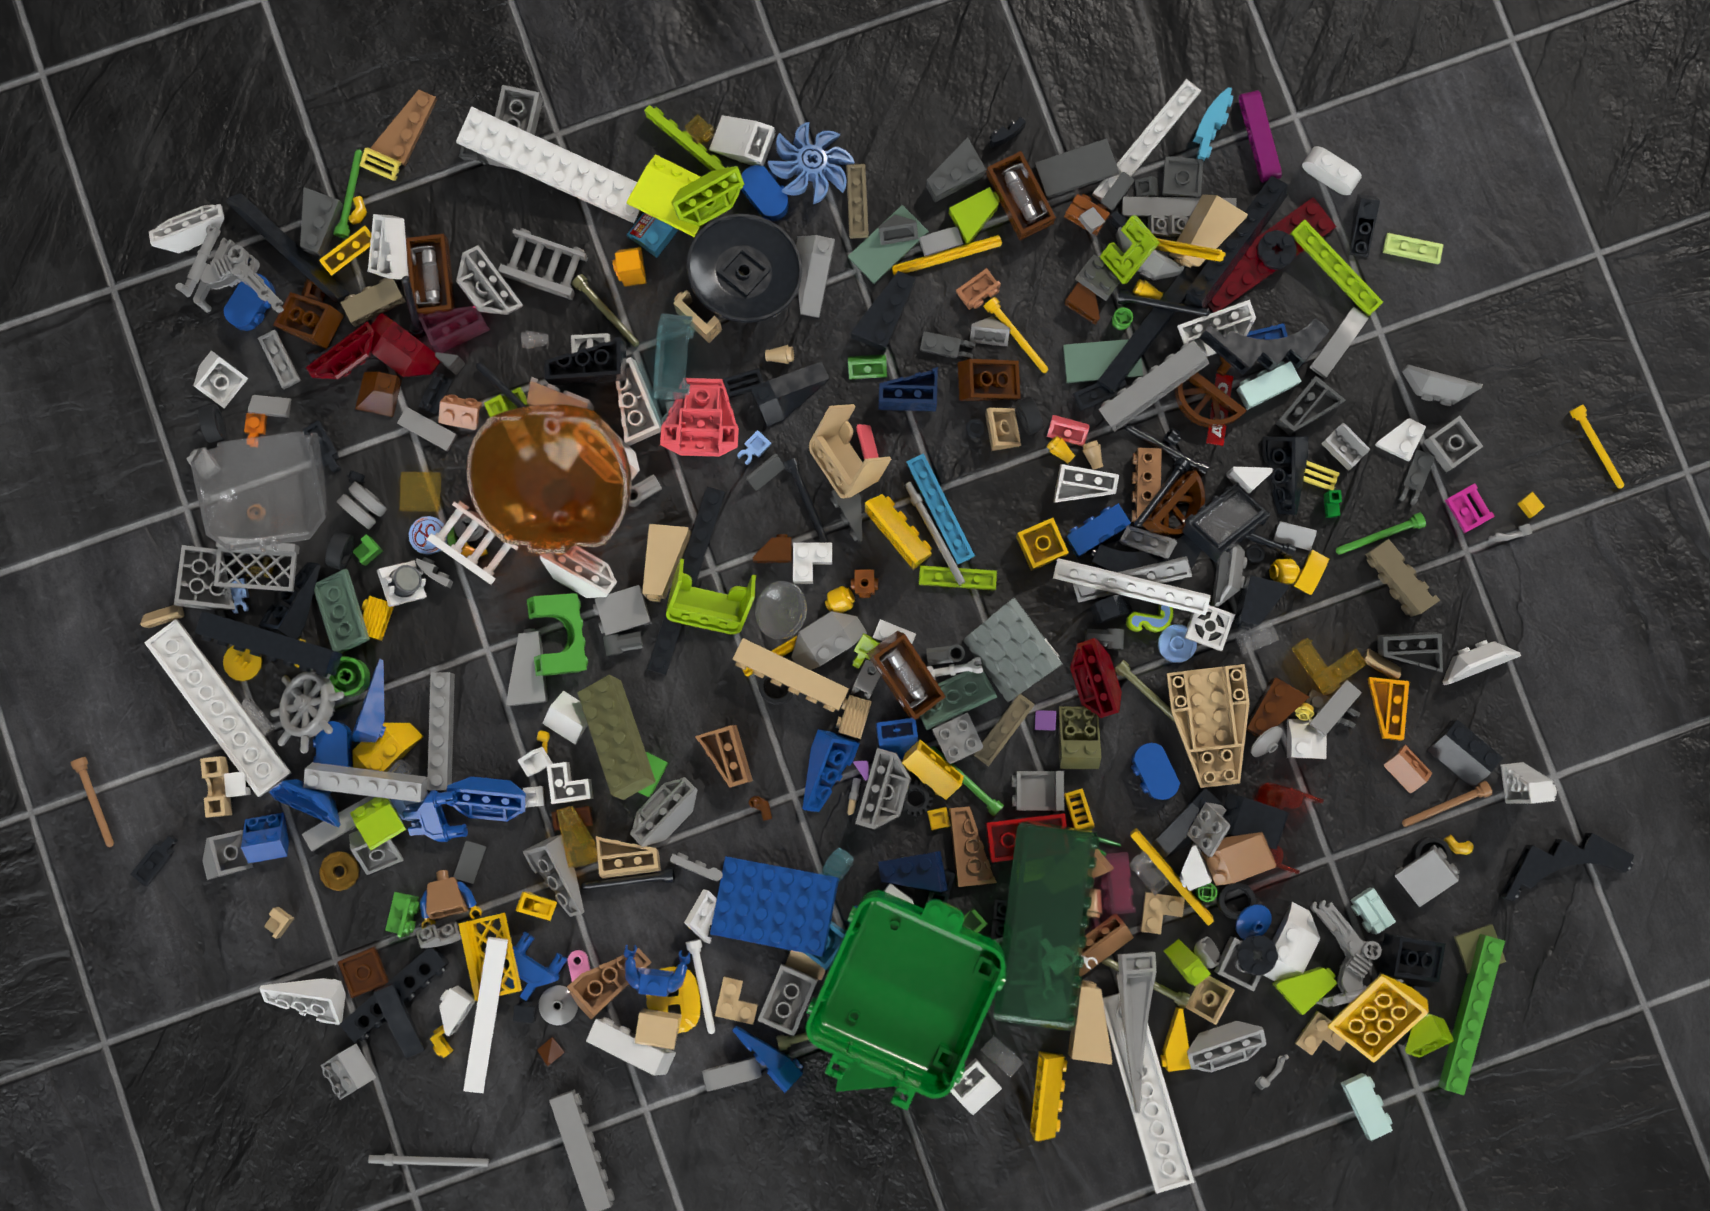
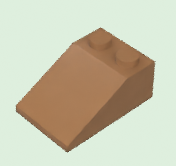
M1262 832L1225 837L1212 857H1208L1202 851V856L1216 886L1236 883L1276 867Z

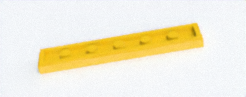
M1136 828L1130 832L1133 840L1208 926L1213 923V915L1193 892L1188 890V887H1183L1180 877Z

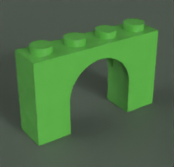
M578 594L544 595L528 598L529 618H555L565 626L568 635L567 644L560 653L541 654L534 657L536 676L578 673L587 670L588 659L584 651L585 638L582 635L583 620L580 617L579 609L581 602Z

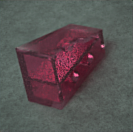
M475 306L457 308L447 312L436 311L434 314L427 315L418 314L433 349L438 353H443L490 330L483 314Z
M1128 852L1106 853L1104 857L1114 869L1105 873L1104 877L1101 878L1102 889H1105L1106 897H1103V908L1107 909V912L1110 914L1136 913L1135 907L1132 906L1133 888H1131L1130 883L1131 871Z

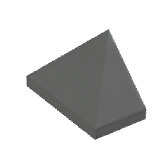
M894 214L878 227L881 245L918 239L917 222L913 219Z

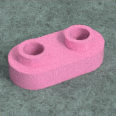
M576 950L569 955L568 966L573 982L579 975L591 969L588 956L584 951ZM575 957L581 959L580 964L574 962Z

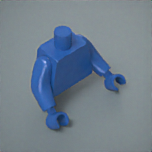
M626 945L624 950V956L627 958L625 960V979L639 994L667 997L683 985L687 971L686 965L690 963V952H688L687 957H682V950L679 952L680 964L677 966L675 973L674 971L639 967L636 969V963L633 958L635 957L637 946L634 945L633 951H630L627 948L628 945Z

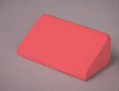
M1052 415L1047 437H1062L1065 442L1082 446L1087 438L1089 424Z
M857 425L856 430L864 460L879 458L871 426Z

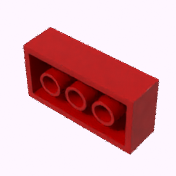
M1065 813L985 823L990 862L1070 853Z

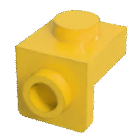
M441 1025L433 1031L434 1036L430 1040L434 1044L433 1049L436 1054L444 1058L452 1053L453 1049L444 1038V1026Z

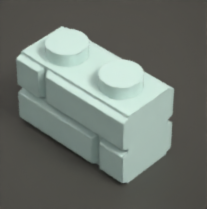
M1368 888L1351 899L1353 903L1351 908L1357 916L1361 915L1364 920L1362 925L1368 933L1378 934L1396 922L1374 888Z

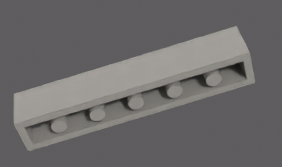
M1195 341L1185 343L1176 354L1167 356L1164 360L1165 362L1161 365H1155L1143 378L1138 377L1133 381V385L1127 389L1120 390L1115 398L1109 399L1101 405L1099 411L1114 432L1209 364L1207 357Z
M431 672L427 790H447V785L452 784L455 674L450 672Z
M314 762L307 766L304 771V788L421 802L427 796L428 777Z
M574 1089L552 1097L549 1101L586 1210L602 1211L610 1208L613 1205V1200H615L614 1193L611 1188L608 1189L606 1183L608 1176L605 1169L602 1170L599 1162H602L601 1155L598 1150L595 1151L593 1145L595 1138L592 1131L589 1132L586 1124H589L586 1113H582L580 1107L582 1100L579 1093L576 1094Z

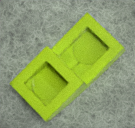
M519 387L511 391L526 406H529L522 388ZM498 395L484 402L492 421L517 408L505 395Z

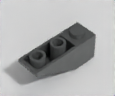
M835 490L831 491L833 497L830 500L835 508L839 507L842 514H840L843 523L845 525L848 523L852 529L849 533L853 540H858L861 544L862 513L860 494L857 493L851 498H840Z

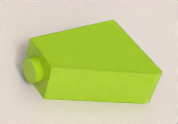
M990 187L949 208V215L955 226L958 227L965 245L973 241L998 209L999 197L995 191L992 192Z
M1179 939L1163 951L1189 984L1196 987L1211 975L1200 959Z
M1317 967L1304 971L1300 975L1274 981L1272 984L1299 1014L1304 1015L1337 982L1334 979L1336 977L1329 968Z

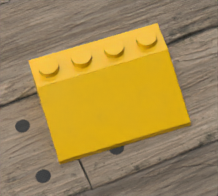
M881 494L866 501V514L913 570L931 556V546L925 540L923 542L918 537L920 534L913 525L910 527L905 522L907 520L906 516L901 511L897 512L893 507L895 503L889 496L885 497Z
M1381 974L1328 1024V1027L1372 1062H1376L1429 1013L1428 1000L1412 987Z
M1039 1051L1030 1132L1035 1141L1054 1138L1056 1132L1060 1130V1120H1057L1058 1112L1062 1111L1063 1101L1060 1100V1092H1064L1065 1087L1062 1073L1066 1072L1067 1060H1064L1062 1054Z

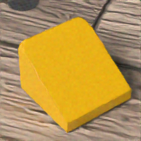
M1533 492L1517 503L1528 518L1534 517L1545 507Z

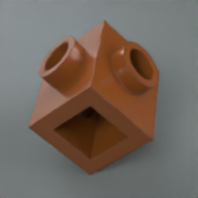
M874 569L855 570V579H851V590H855V595H859V598H871L875 590H878V578H874ZM867 582L868 585L864 587L861 585V583Z

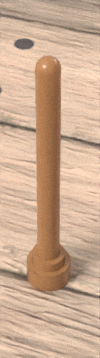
M82 757L71 761L73 770H76V773L79 772L107 847H112L114 841L86 770L89 764L87 758Z
M1483 781L1470 792L1404 819L1402 825L1408 827L1478 796L1480 798L1491 796V787L1487 781Z

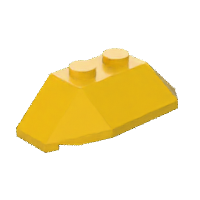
M383 723V726L386 728L382 738L379 737L376 743L361 742L352 751L353 768L389 772L424 736L411 723Z

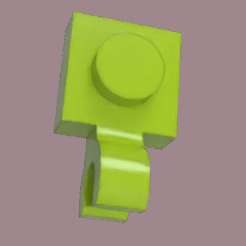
M863 633L854 648V652L858 654L854 658L852 666L859 669L865 658L870 660L866 653L879 645L880 642Z

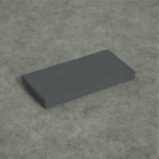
M1107 138L1035 162V167L1047 199L1119 175V170Z

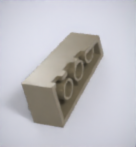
M1389 539L1365 554L1368 564L1372 568L1375 567L1379 573V579L1388 585L1390 594L1394 599L1399 600L1402 605L1401 609L1406 615L1413 617L1422 614L1440 601L1436 595L1433 597L1428 592L1429 586L1425 581L1422 582L1416 578L1417 574L1414 568L1409 564H1404L1405 558Z

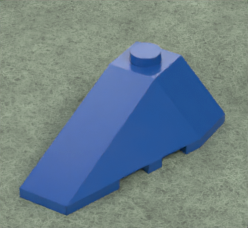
M738 1026L733 1028L732 1031L749 1051L753 1050L755 1059L763 1066L766 1065L768 1067V1075L784 1093L802 1076L803 1065L797 1058L793 1060L789 1055L782 1051L780 1052V1050Z

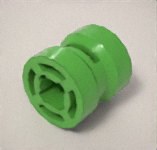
M1125 307L1117 309L1112 317L1114 328L1125 330L1130 326L1133 320L1131 310Z
M1208 883L1195 888V895L1201 901L1211 902L1217 897V888L1212 883Z

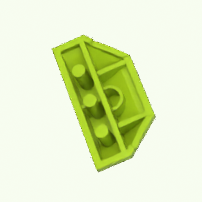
M737 166L711 171L680 188L671 202L678 219L701 226L730 210L744 186L740 171Z

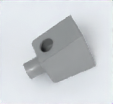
M871 660L865 661L851 691V694L865 700L870 699L881 676Z

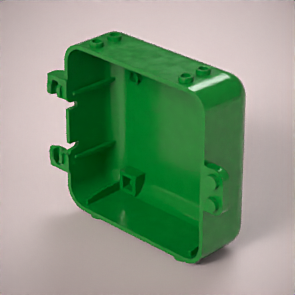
M870 891L861 898L857 907L853 906L847 921L850 924L817 999L813 997L808 1007L807 1014H810L806 1025V1033L813 1045L833 1054L825 1074L842 1081L849 1063L858 1062L862 1068L887 1079H890V1077L895 1079L898 1086L890 1103L908 1110L915 1092L930 1098H941L951 1092L955 1083H960L965 1071L964 1062L996 991H1001L1006 980L1005 955L1002 947L996 941L963 927V912L956 907L933 899L923 909L885 891ZM834 1062L840 1065L839 1070L832 1068ZM901 1094L908 1095L906 1101L900 1099Z

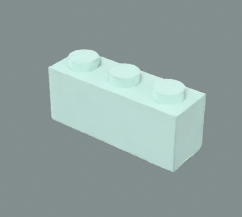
M1283 361L1270 372L1264 370L1257 374V378L1253 380L1248 378L1240 382L1241 386L1236 391L1246 410L1297 386L1301 380L1292 362L1290 361L1285 364Z
M1360 1073L1341 1082L1366 1138L1372 1141L1393 1131L1390 1126L1392 1120L1388 1113H1384L1382 1106H1384L1383 1101L1379 1095L1375 1094L1373 1090L1375 1085L1370 1076L1367 1077V1075Z

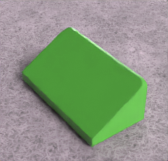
M886 355L848 357L849 379L887 377Z

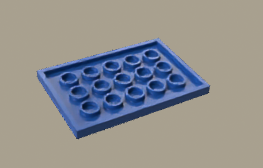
M725 856L723 876L720 881L710 934L824 957L839 878Z

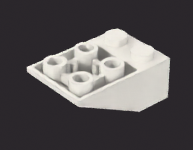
M722 115L709 151L751 166H764L775 137V129L758 121Z

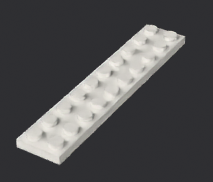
M471 107L456 140L457 144L627 221L635 222L639 210L626 203L637 184L636 181Z
M175 619L144 642L239 772H245V780L258 797L264 795L292 774L179 620Z
M1117 993L1103 997L1107 1029L1155 1193L1194 1183L1149 1026L1147 1024L1140 1112L1136 1113L1120 995Z

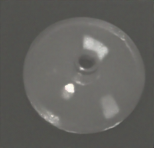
M786 581L774 582L762 591L757 600L755 609L757 624L768 637L774 639L789 638L802 627L807 614V603L803 592L795 584Z

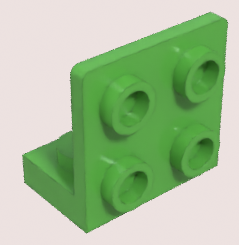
M395 892L385 931L397 933V937L400 938L413 933L416 924L413 921L414 916L420 908L419 897Z

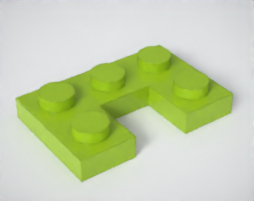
M1136 215L1131 216L1121 229L1133 243L1125 254L1113 242L1099 256L1122 284L1129 282L1160 244L1157 238Z

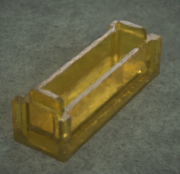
M1303 639L1291 647V649L1322 694L1329 695L1341 687L1339 684L1341 680L1335 679L1311 644L1313 640Z
M1355 648L1323 671L1312 676V678L1321 689V692L1324 693L1367 664L1357 648Z

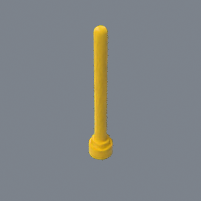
M996 297L990 299L983 307L988 312L994 313L1001 323L1010 328V334L1040 371L1047 373L1048 367L1002 312L998 299Z
M1584 404L1569 411L1572 418H1575L1576 421L1579 420L1616 487L1619 489L1623 488L1624 482L1586 418L1587 410Z

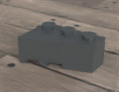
M968 137L927 179L926 188L935 203L985 177L986 169Z
M304 187L300 246L307 253L322 258L326 255L333 237L334 228L340 220L343 204L338 199Z
M1315 376L1275 424L1290 436L1338 407L1346 400Z
M1424 632L1377 635L1379 655L1443 673L1441 633Z

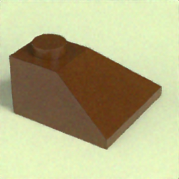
M364 372L355 409L393 417L402 380L398 376L391 374Z

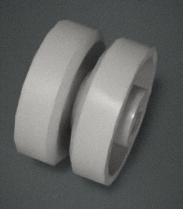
M354 481L348 489L356 499L353 500L347 494H343L337 500V503L370 530L376 521L369 511L381 517L388 509L372 492Z

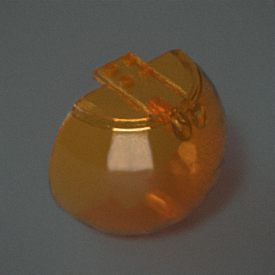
M547 404L521 407L498 413L488 418L486 423L479 429L473 439L467 459L469 492L472 502L483 522L496 537H500V541L511 545H527L528 552H535L537 555L546 553L563 555L572 546L598 547L607 544L619 528L628 509L632 481L627 453L609 424L598 416L596 412L585 407Z

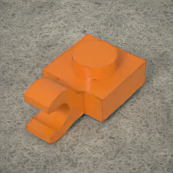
M246 413L244 432L249 434L247 445H250V447H258L259 435H265L267 415Z

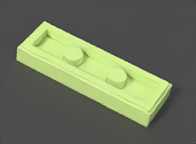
M1387 233L1382 253L1439 264L1443 244Z

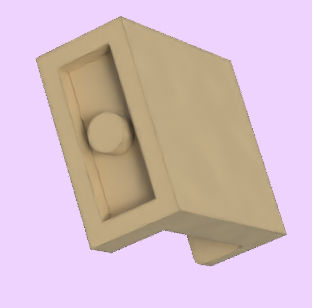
M688 290L684 293L680 292L674 298L675 302L673 304L676 312L708 343L722 331L721 323L715 316L706 324L688 307L692 302Z

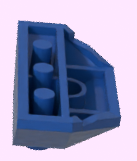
M469 777L447 785V792L455 791L457 796V802L449 803L448 805L453 806L468 818L507 822L526 810V793L510 780Z
M298 779L282 781L269 791L276 801L338 828L341 825L336 801L330 795V791L304 788V782Z

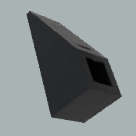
M1357 194L1353 212L1349 255L1369 256L1380 200L1376 196Z

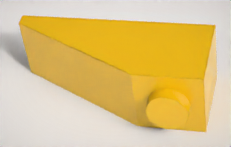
M1180 1007L1175 1009L1163 1046V1055H1160L1161 1065L1168 1072L1191 1069L1187 1055L1189 1045L1183 1008Z

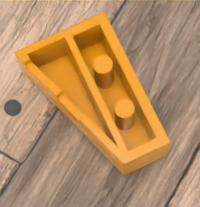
M641 247L618 250L615 253L616 259L612 260L613 268L616 271L618 280L622 281L624 287L647 283Z
M1369 677L1367 680L1382 739L1404 740L1409 681Z

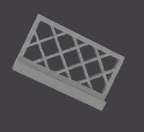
M217 539L215 587L294 592L297 554H299L300 549L298 545ZM223 552L231 553L234 557L227 565L222 561ZM245 554H250L254 560L245 566L240 558ZM265 555H269L274 561L265 568L259 560ZM284 557H292L291 565L284 569L279 561ZM238 561L244 569L234 575L229 567ZM257 562L263 570L254 577L248 569ZM277 564L282 572L273 578L268 570ZM226 570L233 577L227 583L220 582V576ZM244 572H247L252 578L247 584H242L238 580V577ZM264 573L272 579L267 585H261L257 580ZM284 574L289 578V587H281L277 582Z

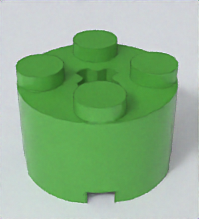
M341 657L336 676L331 675L329 679L334 686L335 693L341 691L347 697H354L360 695L369 687L370 672L362 661L351 657ZM347 673L351 674L349 680H345V678L348 676Z

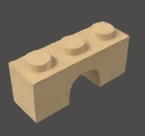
M219 756L200 759L202 778L206 780L208 785V796L204 798L205 817L232 815L231 797H226L224 774L229 773L227 757Z

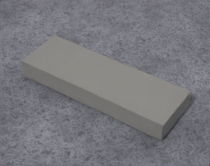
M272 330L258 337L281 387L286 389L300 382L298 373L277 331Z
M408 407L405 408L397 422L398 425L447 452L457 437V434Z
M1130 525L1119 540L1122 545L1167 559L1177 544L1175 539Z
M1345 680L1310 721L1309 725L1323 737L1326 736L1362 692L1348 680Z

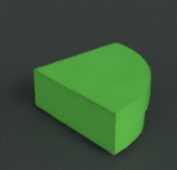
M454 527L447 534V541L450 547L458 541Z

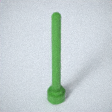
M359 149L354 154L340 223L334 228L333 235L340 238H349L350 229L347 224L363 154Z
M1421 512L1416 513L1409 518V521L1340 546L1336 549V553H1346L1409 528L1420 529L1426 527L1425 518Z
M935 746L930 747L945 761H947L944 754H942ZM949 763L964 776L962 783L987 805L988 812L994 817L1004 805L999 800H992L953 763Z

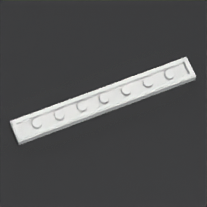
M1186 79L1117 163L1119 175L1104 179L1092 195L1101 202L1122 172L1132 177L1200 94L1201 90Z
M1059 558L1057 559L1053 575L1054 579L1206 615L1211 595Z
M488 937L463 1091L484 1092L508 939Z

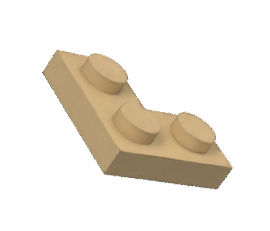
M1145 892L1140 931L1161 934L1163 915L1183 917L1185 898Z
M724 977L715 1016L753 1025L758 1004L740 1001L739 997L743 981Z
M1316 1011L1294 1043L1310 1055H1313L1323 1040L1338 1051L1341 1050L1346 1041L1328 1027L1331 1020L1319 1011Z

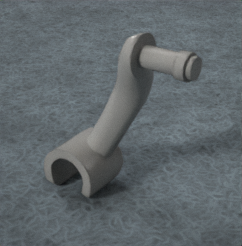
M1530 524L1518 527L1519 532L1512 534L1495 533L1494 536H1489L1488 539L1490 541L1494 539L1508 541L1530 535L1532 530Z
M1279 1056L1272 1073L1267 1078L1260 1076L1255 1081V1085L1260 1090L1270 1086V1082L1281 1072L1285 1060L1289 1056Z

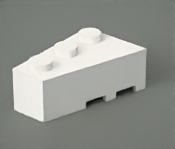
M373 214L368 272L389 279H402L403 276L409 277L403 218L393 215Z
M1060 464L1053 502L1116 494L1119 475Z

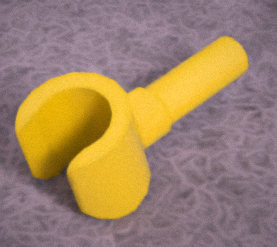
M539 731L537 741L543 742L542 747L547 753V743L550 734L546 731Z

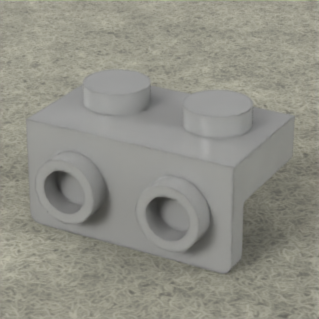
M1345 423L1337 427L1321 443L1348 471L1370 451V448Z

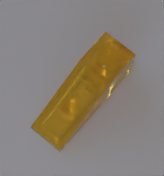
M568 806L556 810L568 867L585 866L597 862L598 855L595 841L574 807Z

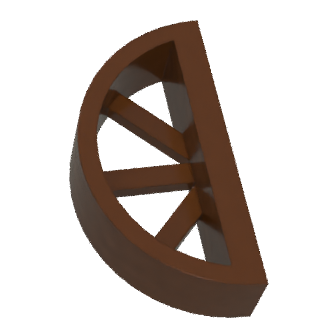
M1198 372L1187 379L1197 388L1183 390V383L1175 388L1176 401L1182 413L1193 423L1203 427L1219 428L1227 426L1239 419L1246 411L1244 407ZM1206 394L1194 411L1190 408L1184 397ZM1210 398L1212 399L1215 420L1199 415V412ZM1219 405L1233 416L1221 419Z
M1196 470L1183 474L1175 482L1142 525L1151 533L1162 536L1183 533L1182 530L1186 525L1184 523L1191 514L1196 515L1197 511L1205 504L1204 486ZM1188 491L1189 496H1184V494ZM1178 501L1189 502L1186 517L1176 506ZM1170 510L1181 523L1175 529L1169 528Z

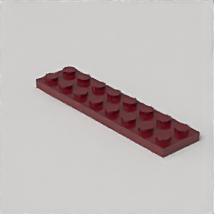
M1314 197L1255 239L1207 305L1211 313L1224 309L1277 271L1267 268L1257 256L1258 243L1267 232L1280 230L1290 234L1303 220H1306L1322 238L1336 228V225ZM1294 239L1296 257L1305 250ZM1277 245L1274 248H1272V250L1275 251V254H1278L1281 251V249Z

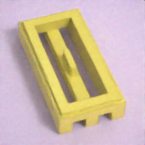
M365 148L359 166L395 181L397 179L396 175L399 172L398 168L402 162L370 148ZM370 154V155H372V156H374V157H377V158H379V159H381V160H384V161H386V162H388V163H390V164H393L394 167H393V166H390V165H388V164H386V163H383V162H381V161H379V160H376V159H374V158H372V157H370V156H367V155ZM367 160L383 168H386L392 171V174L383 171L379 168H376L365 162Z
M1307 461V467L1331 475L1333 478L1305 469L1306 474L1328 481L1330 485L1304 476L1303 481L1328 491L1334 490L1340 473Z

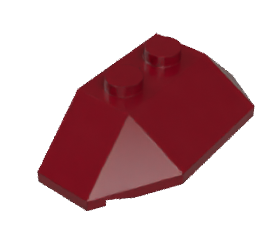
M380 313L371 324L375 331L371 353L402 377L431 375L441 363L431 349L384 314Z
M367 321L308 365L306 369L311 377L340 380L342 377L348 376L358 365L364 364L371 356L375 332Z
M1096 638L1078 643L1070 669L1081 704L1100 718L1119 713L1122 691L1109 653Z

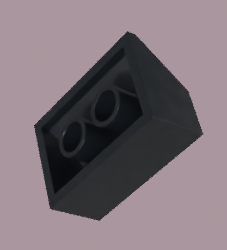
M1458 720L1450 721L1427 749L1430 754L1471 788H1474L1492 773L1503 759L1500 754Z

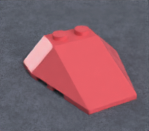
M684 378L676 394L673 406L670 407L668 416L661 426V446L681 456L720 457L738 447L739 428L734 418L723 379Z

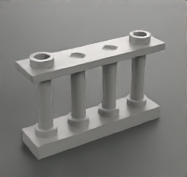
M520 228V231L514 229L513 234L519 239L510 263L506 266L500 264L498 270L500 275L573 300L575 292L570 284L579 260L586 262L588 260L586 253H584L585 251L578 247L572 249L531 235V232L526 229ZM528 241L536 244L528 269L523 272L517 270L518 267L516 266L525 242ZM545 247L554 250L546 275L540 278L535 276L534 272ZM563 253L571 256L572 259L563 282L558 284L553 282L552 278Z

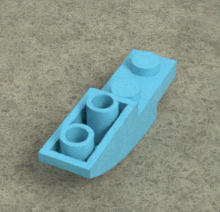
M1228 87L1213 101L1203 116L1193 142L1200 144L1196 159H1203L1204 162L1205 158L1210 157L1212 147L1209 146L1210 140H1214L1216 131L1220 130L1222 124L1226 125L1229 116L1226 110L1227 106L1230 107L1233 101V95H1231L1232 88Z

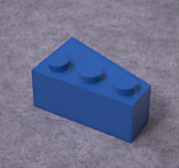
M1119 503L1112 508L1109 506L1103 509L1098 517L1094 518L1092 516L1083 522L1085 525L1079 529L1076 526L1067 532L1068 536H1066L1065 540L1077 558L1126 529L1131 524Z

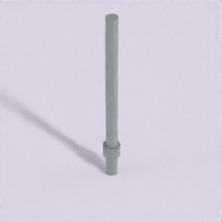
M911 482L906 483L904 486L911 497V503L919 511L959 585L964 584L966 581L923 505L921 495L917 494Z
M385 1154V1156L369 1155L368 1159L369 1163L384 1164V1166H393L394 1164L489 1166V1159L416 1157Z

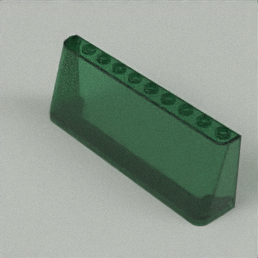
M1030 820L1019 823L1015 840L1002 943L1005 955L1006 980L1001 991H996L994 1020L1070 1031L1072 1027H1075L1076 1016L1074 1011L1079 1003V996H1076L1077 988H1080L1082 980L1079 972L1084 964L1082 949L1085 948L1087 941L1084 933L1089 925L1087 910L1090 909L1092 902L1089 894L1090 889L1094 885L1092 871L1097 863V858L1094 855L1095 849H1098L1099 846L1097 832Z

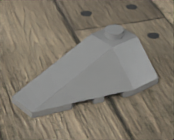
M563 835L550 837L524 850L523 854L535 874L539 872L545 880L543 884L546 888L550 887L555 892V899L570 917L583 914L584 908L572 854Z

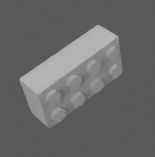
M502 85L495 117L535 135L543 99L539 92ZM485 157L489 165L513 169L491 158Z

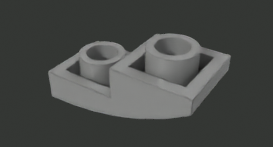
M1148 216V229L1154 236L1179 237L1189 217Z
M958 227L944 229L919 238L924 256L963 245Z
M425 557L423 560L416 559L415 562L425 574L451 589L453 581L448 579L449 575L439 571L436 574L439 567L434 565L435 561Z
M456 921L436 928L435 924L416 932L421 948L442 946L462 939Z

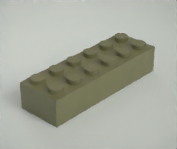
M608 675L577 692L611 795L624 800L655 783L656 781L621 680Z

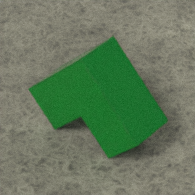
M1330 490L1324 493L1325 518L1340 516L1341 490Z

